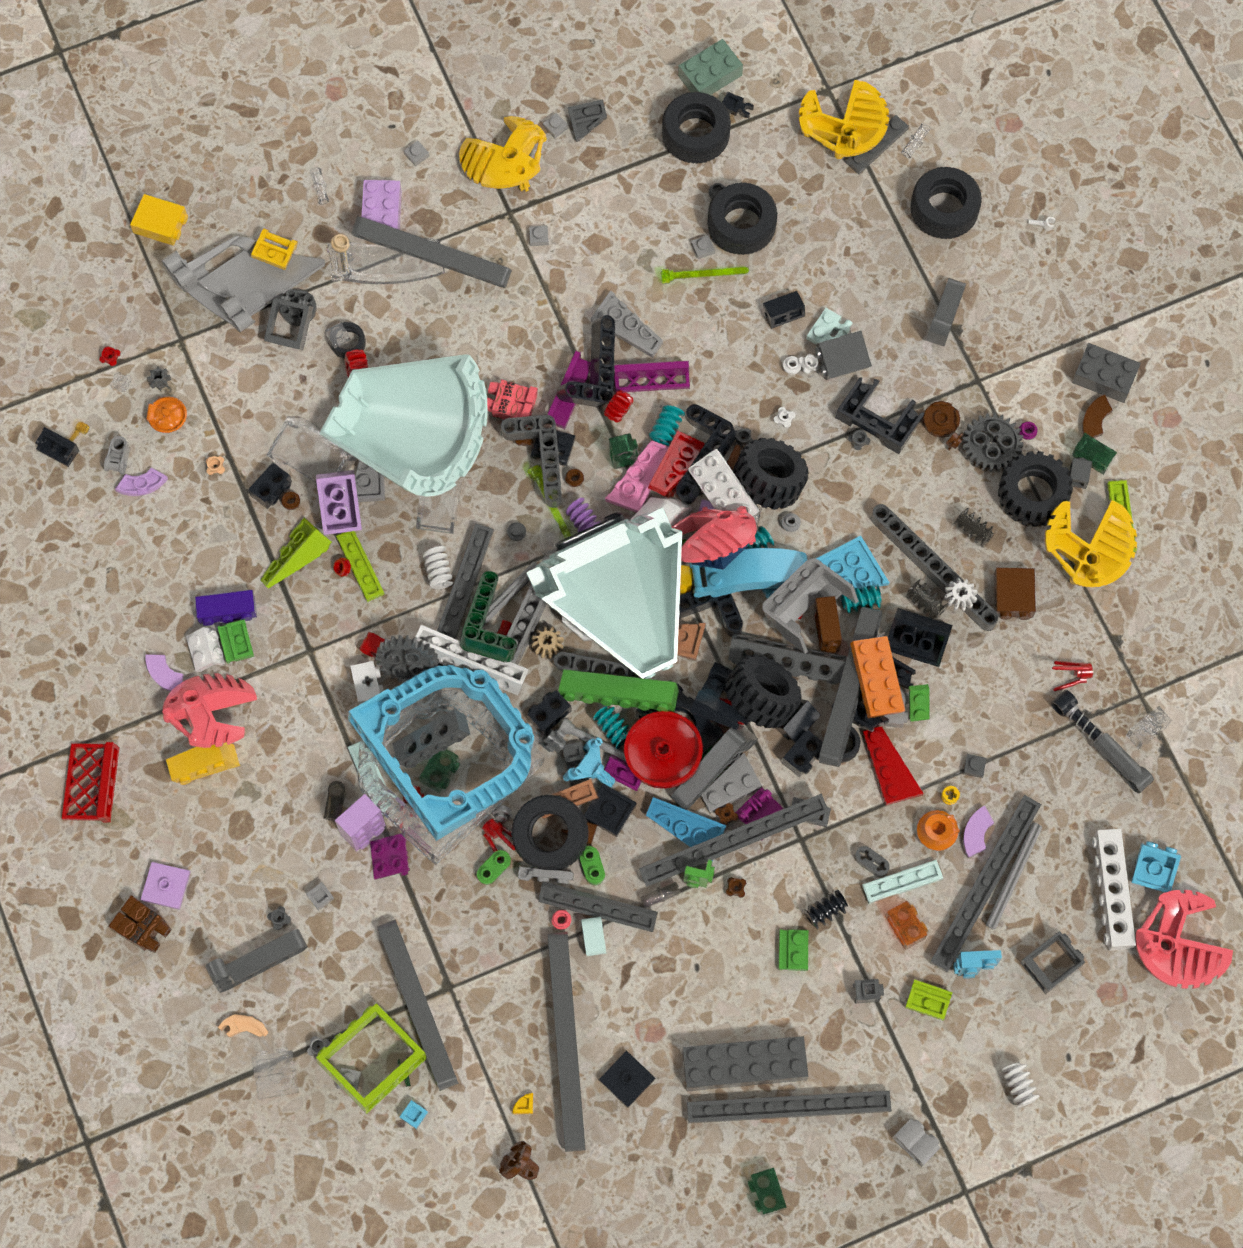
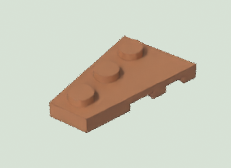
M706 623L681 624L678 626L677 656L692 660L697 659Z

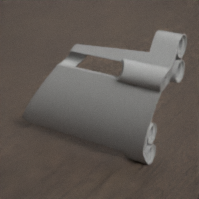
M239 236L232 237L188 263L185 259L181 258L177 250L161 260L180 289L190 294L218 317L230 323L239 332L255 323V319L253 320L251 316L273 302L274 298L280 297V295H283L325 266L324 259L293 254L286 270L277 268L252 258L251 253L257 241ZM230 246H238L244 250L213 272L205 269V264Z

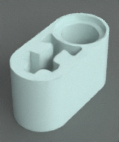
M601 916L581 919L586 956L606 954Z

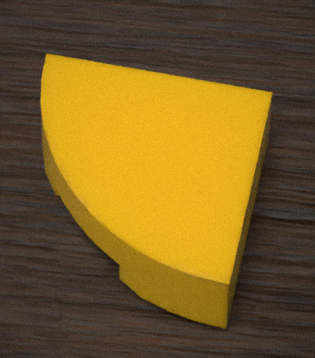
M533 1093L525 1094L515 1103L513 1114H533Z

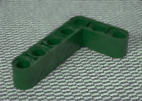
M485 571L481 576L462 630L460 647L470 653L501 662H511L514 659L517 648L516 640L483 629L499 578L495 572Z

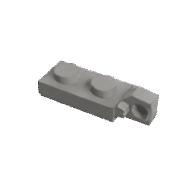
M519 867L518 879L529 881L531 878L537 877V881L549 882V878L557 879V883L569 884V880H574V873Z

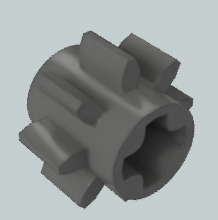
M157 366V369L149 370L151 376L147 377V380L151 383L152 389L156 387L161 391L162 388L169 387L168 381L171 380V376L167 375L168 371L166 368L162 370Z
M560 729L548 730L542 738L545 742L543 748L552 753L554 751H561L566 744V741L563 739L565 734Z

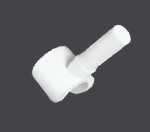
M1048 217L1045 221L1029 219V224L1043 226L1047 231L1054 228V225L1049 224L1055 222L1053 217Z

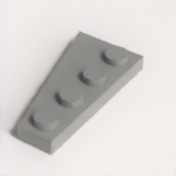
M612 291L608 293L591 317V322H594V320L604 315L612 316L615 320V336L652 358L663 344V340L645 325L635 313L633 314L627 308V305L620 301Z

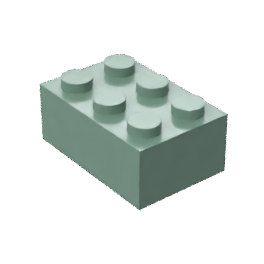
M723 39L678 66V77L690 92L708 93L710 95L738 79L743 74L742 62Z

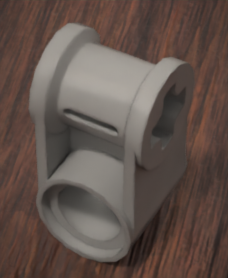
M116 436L111 440L108 454L104 461V471L113 470L120 472V474L125 473L130 446L124 437ZM124 444L122 449H116L118 445Z

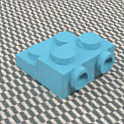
M1147 841L1146 844L1141 843L1131 883L1162 892L1171 891L1181 859V855L1177 853L1178 850L1167 846L1165 850L1157 848L1158 844Z
M1001 950L961 952L958 958H956V962L953 963L954 974L969 979L978 975L981 968L983 970L994 969V966H997L1002 958Z

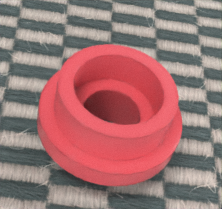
M565 910L556 911L552 915L553 926L559 930L567 929L571 924V915ZM560 917L565 918V922L559 923L558 919Z

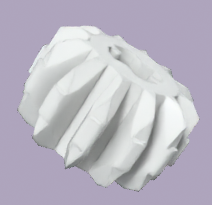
M959 578L956 580V583L951 581L949 583L950 587L945 589L947 594L944 598L949 600L948 606L955 605V611L958 607H961L962 611H965L966 607L972 608V603H975L977 600L975 597L977 590L973 589L974 583L968 585L967 579L963 583Z

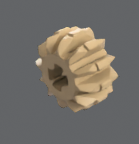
M546 626L543 627V632L537 629V635L532 636L534 641L531 644L532 648L535 649L536 655L541 653V658L543 659L546 655H549V659H552L553 653L557 655L559 650L564 648L561 644L564 642V638L560 637V631L554 632L553 626L549 631H547ZM548 640V642H549V640H550V641H551V644L548 645V643H547V644L545 645V644H544V641Z

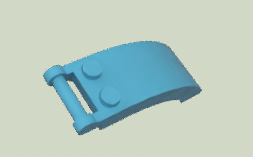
M779 548L745 549L723 570L705 567L707 587L704 588L702 587L700 568L704 566L689 563L693 572L694 596L698 598L708 595L719 597L746 590L778 589L808 560L807 554Z

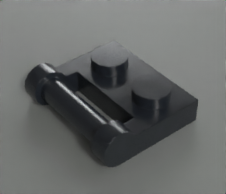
M556 431L558 452L564 453L563 456L558 455L559 463L567 467L576 435ZM536 438L532 448L531 458L533 459L541 458V451L539 450L540 438ZM547 441L544 445L551 446L553 442Z

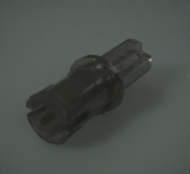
M675 881L662 888L657 887V890L641 896V902L644 907L659 901L664 902L666 898L680 893L679 886Z

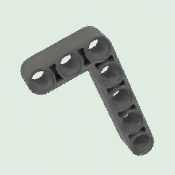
M539 415L503 420L501 432L506 440L540 438L545 502L551 508L560 506L562 503L555 419L550 415ZM550 424L552 427L545 429L543 425ZM527 425L533 427L531 430L524 429V427ZM507 427L514 428L511 432L505 431ZM551 441L553 445L545 446L544 443ZM553 459L555 460V462L553 464L546 463V460ZM551 476L556 478V480L553 482H550L547 479ZM551 494H556L558 498L552 500L549 498V496Z
M560 652L554 658L556 668L562 672L564 669L597 673L596 667L604 665L606 671L603 674L614 675L617 669H623L625 677H633L636 674L621 663L567 652ZM560 658H567L568 664L560 666L558 664ZM580 661H585L587 668L579 670L577 664Z
M744 725L739 726L737 730L729 729L703 758L695 774L685 783L681 784L672 794L671 798L682 809L688 810L738 753L748 751L757 742L758 738Z
M295 929L228 964H225L222 958H218L206 964L205 968L217 990L222 993L303 952L308 946L300 930Z

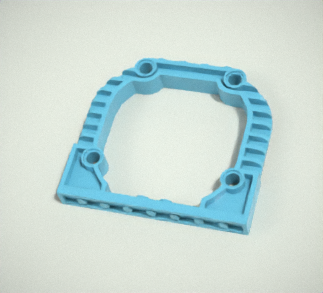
M454 665L435 666L405 681L391 691L387 689L349 711L348 720L436 841L476 818V814L515 792L528 776L531 766V750L534 743L532 728L523 721L519 710L511 705L507 694L502 693L499 689L498 682L494 678L492 679L484 670H475L473 672L465 667L462 669ZM476 681H481L483 684H477ZM443 688H461L469 698L482 701L509 736L507 749L514 759L511 765L502 773L468 793L454 790L448 797L428 794L421 798L411 784L409 775L406 772H402L398 760L395 757L392 758L383 746L385 730L388 725H395L399 721L401 710L432 692ZM387 711H393L394 714H389ZM520 740H525L528 743H521ZM459 801L461 804L455 805L453 802Z

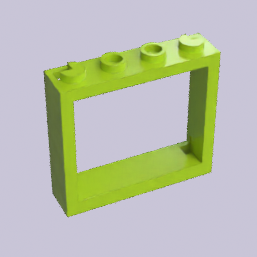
M377 1003L372 1007L366 1008L358 1020H353L344 1033L337 1034L328 1047H323L316 1057L321 1068L366 1114L427 1059L425 1052ZM378 1015L414 1053L363 1098L327 1060Z

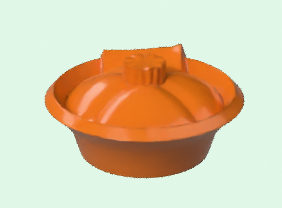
M162 397L152 404H148L146 420L158 432H174L181 428L186 421V407L177 398Z
M940 810L927 812L920 818L917 825V835L921 843L927 848L936 851L951 847L960 832L954 815Z

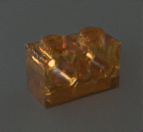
M908 901L894 907L885 914L887 921L905 950L925 940L928 935L925 923L919 921L916 916L918 915L916 908L913 904L910 905ZM905 912L908 919L901 920L898 917V913ZM915 929L918 932V936L911 937L908 934V930Z

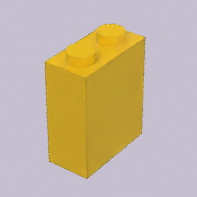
M144 194L130 226L134 234L174 246L176 240H179L181 236L182 226L187 223L188 214L184 206Z

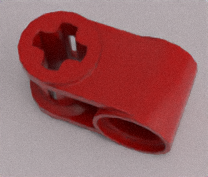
M368 632L359 650L367 656L376 658L377 648L380 647L381 642H385V639L375 633Z

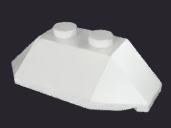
M651 497L631 519L647 512L651 513L659 508H663L672 526L687 517L693 510V507L677 498Z

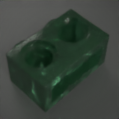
M631 433L609 438V455L613 468L618 469L633 465L636 462V457H638V444L636 439H632Z
M1084 433L1075 446L1072 456L1092 461L1091 468L1104 475L1114 461L1117 452Z
M447 749L436 753L430 758L419 776V782L438 793L442 789L446 790L451 781L449 779L452 772L456 773L460 767L459 756ZM445 758L451 760V763L446 766L440 762ZM433 775H439L441 776V780L438 782H433L431 780V777Z
M770 1168L751 1174L748 1186L751 1193L755 1192L757 1200L754 1201L757 1213L761 1212L762 1217L786 1210L787 1206L775 1169ZM766 1178L769 1186L766 1188L759 1187L758 1179ZM772 1198L775 1201V1206L767 1208L764 1205V1199Z

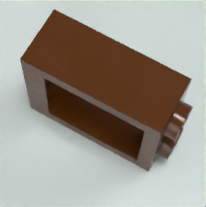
M835 596L816 598L814 617L819 650L836 654L839 652L842 642Z

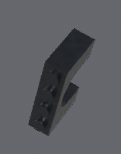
M676 683L679 693L674 712L685 713L693 720L701 736L703 755H705L723 737V731L717 724L713 725L709 719L691 713L694 700L690 696L687 697L683 693V688ZM637 708L636 716L641 719L648 714L659 711Z

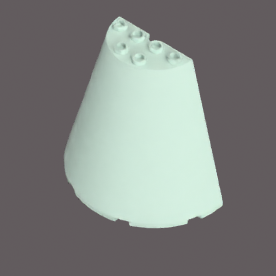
M467 354L352 370L339 395V406L332 408L319 434L404 490L415 495L427 497L440 495L456 486L455 482L460 476L465 477L480 451L484 439L481 436L482 426L487 424L488 413L484 380H480L478 375L480 370L473 358Z

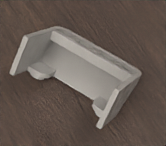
M809 559L763 603V611L781 635L806 654L808 650L803 637L800 635L801 628L795 621L816 601V598L820 596H835L837 599L843 594L855 604L859 601L852 584L818 559Z

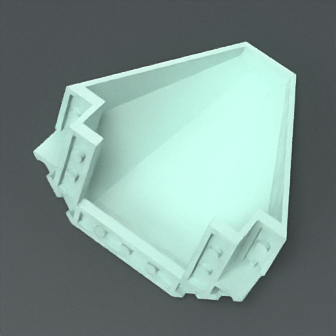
M659 508L651 513L647 512L638 515L631 520H622L549 556L550 559L543 560L535 566L536 568L527 572L537 597L639 677L649 679L656 675L655 672L661 669L663 671L673 667V663L677 662L682 531L671 527L663 508Z

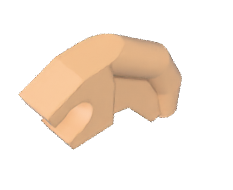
M234 1014L226 1018L218 1026L221 1031L226 1026L230 1027V1031L227 1033L228 1037L246 1031L258 1037H265L268 1034L264 1024L252 1016Z

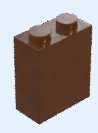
M996 567L994 572L995 611L1000 619L1008 620L1015 617L1020 620H1029L1034 617L1036 612L1035 568Z

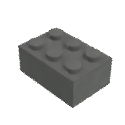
M1088 343L1072 383L1125 403L1141 363Z

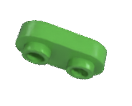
M586 846L585 851L580 856L585 878L591 885H600L605 879V871L599 852L595 847ZM592 853L593 857L589 859L586 857V854ZM593 871L599 873L597 877H593L591 874Z
M503 850L494 852L478 869V880L485 885L495 882L510 866V855ZM498 857H504V862L498 863ZM485 871H490L491 873L488 878L483 876Z

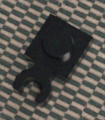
M730 92L726 93L722 101L728 112L735 116L740 112L743 117L749 118L750 113L745 110H754L752 103H743L744 98Z

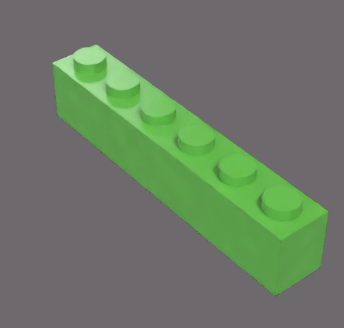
M564 669L559 686V693L569 702L577 700L587 704L594 702L605 706L619 705L623 708L636 707L641 710L653 709L659 712H674L679 693L676 682Z

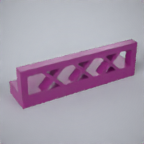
M575 351L561 385L570 381L586 383L590 374L591 362L581 359V352ZM556 394L547 415L555 419L557 427L566 429L576 404L563 402Z
M689 361L614 365L616 392L619 390L624 392L690 389ZM685 375L686 383L678 384L674 381L677 376ZM658 377H665L668 381L664 385H659L655 380ZM640 378H646L650 381L646 386H641L637 383ZM619 379H627L631 382L627 387H619Z

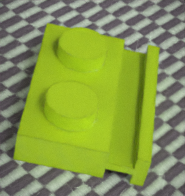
M914 979L905 1008L944 1021L953 992Z

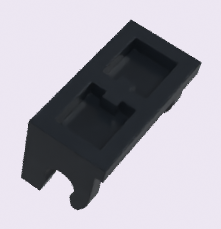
M797 291L763 303L766 311L764 314L771 329L805 317V305Z
M44 427L35 442L38 445L36 450L69 467L79 452L77 444Z
M801 699L799 707L788 721L776 729L787 740L791 739L796 743L821 714L808 700Z

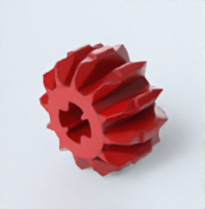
M356 349L346 352L344 360L348 378L352 370L368 368V360L363 350Z
M622 390L617 391L607 405L604 415L611 421L620 422L633 404V397Z

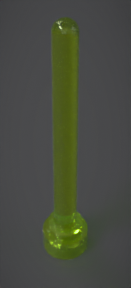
M734 267L680 272L661 269L662 284H668L670 281H674V279L748 274L749 268Z
M535 465L529 468L527 473L530 479L536 481L545 499L543 471L540 465ZM549 507L564 538L572 536L558 508Z

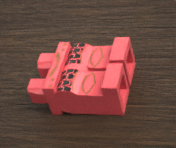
M502 379L501 383L490 382L488 393L496 395L495 400L487 398V410L492 412V417H499L504 420L507 418L531 416L537 399L538 388L532 386L528 388Z

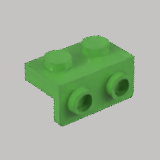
M708 860L706 870L686 866L684 883H687V886L692 888H698L699 886L707 888L708 882L712 883L715 867L712 866V860Z

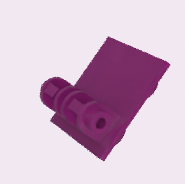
M761 787L735 813L738 814V818L746 825L784 808L771 796L772 793L768 789L765 790Z
M405 833L370 841L374 880L396 874H401V876L408 875L410 868L408 866L409 857L407 856Z

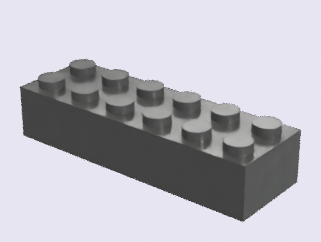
M804 1036L683 1047L686 1091L807 1081L809 1077Z

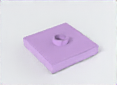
M152 862L141 901L180 910L191 872Z

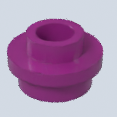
M1024 422L1019 427L1021 429L1019 435H1023L1025 440L1034 439L1038 433L1037 426L1033 422ZM1028 429L1031 431V433L1028 434L1025 432V430Z

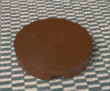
M934 402L924 411V428L934 437H949L959 427V411L949 402Z

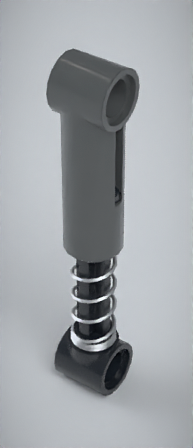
M1065 689L1051 702L1052 708L1060 716H1068L1070 720H1073L1076 726H1079L1082 732L1086 733L1089 739L1094 741V748L1126 779L1129 787L1140 794L1154 781L1152 774L1146 768L1140 766L1108 733L1103 734V731L1101 732L1097 725H1094L1090 721L1091 719H1088L1084 712L1082 713L1079 710L1076 697Z

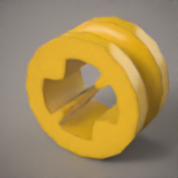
M947 786L941 794L942 801L947 805L955 804L960 797L959 790L954 786ZM949 791H952L953 796L956 797H953L950 800L948 799V795H946V792L949 793Z

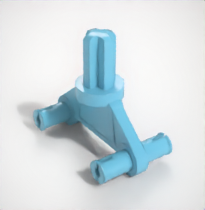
M598 737L587 741L583 746V750L587 752L576 768L567 770L563 775L564 781L596 778L608 787L614 785L615 779L603 769L604 765L601 764L599 748L603 743L601 738Z

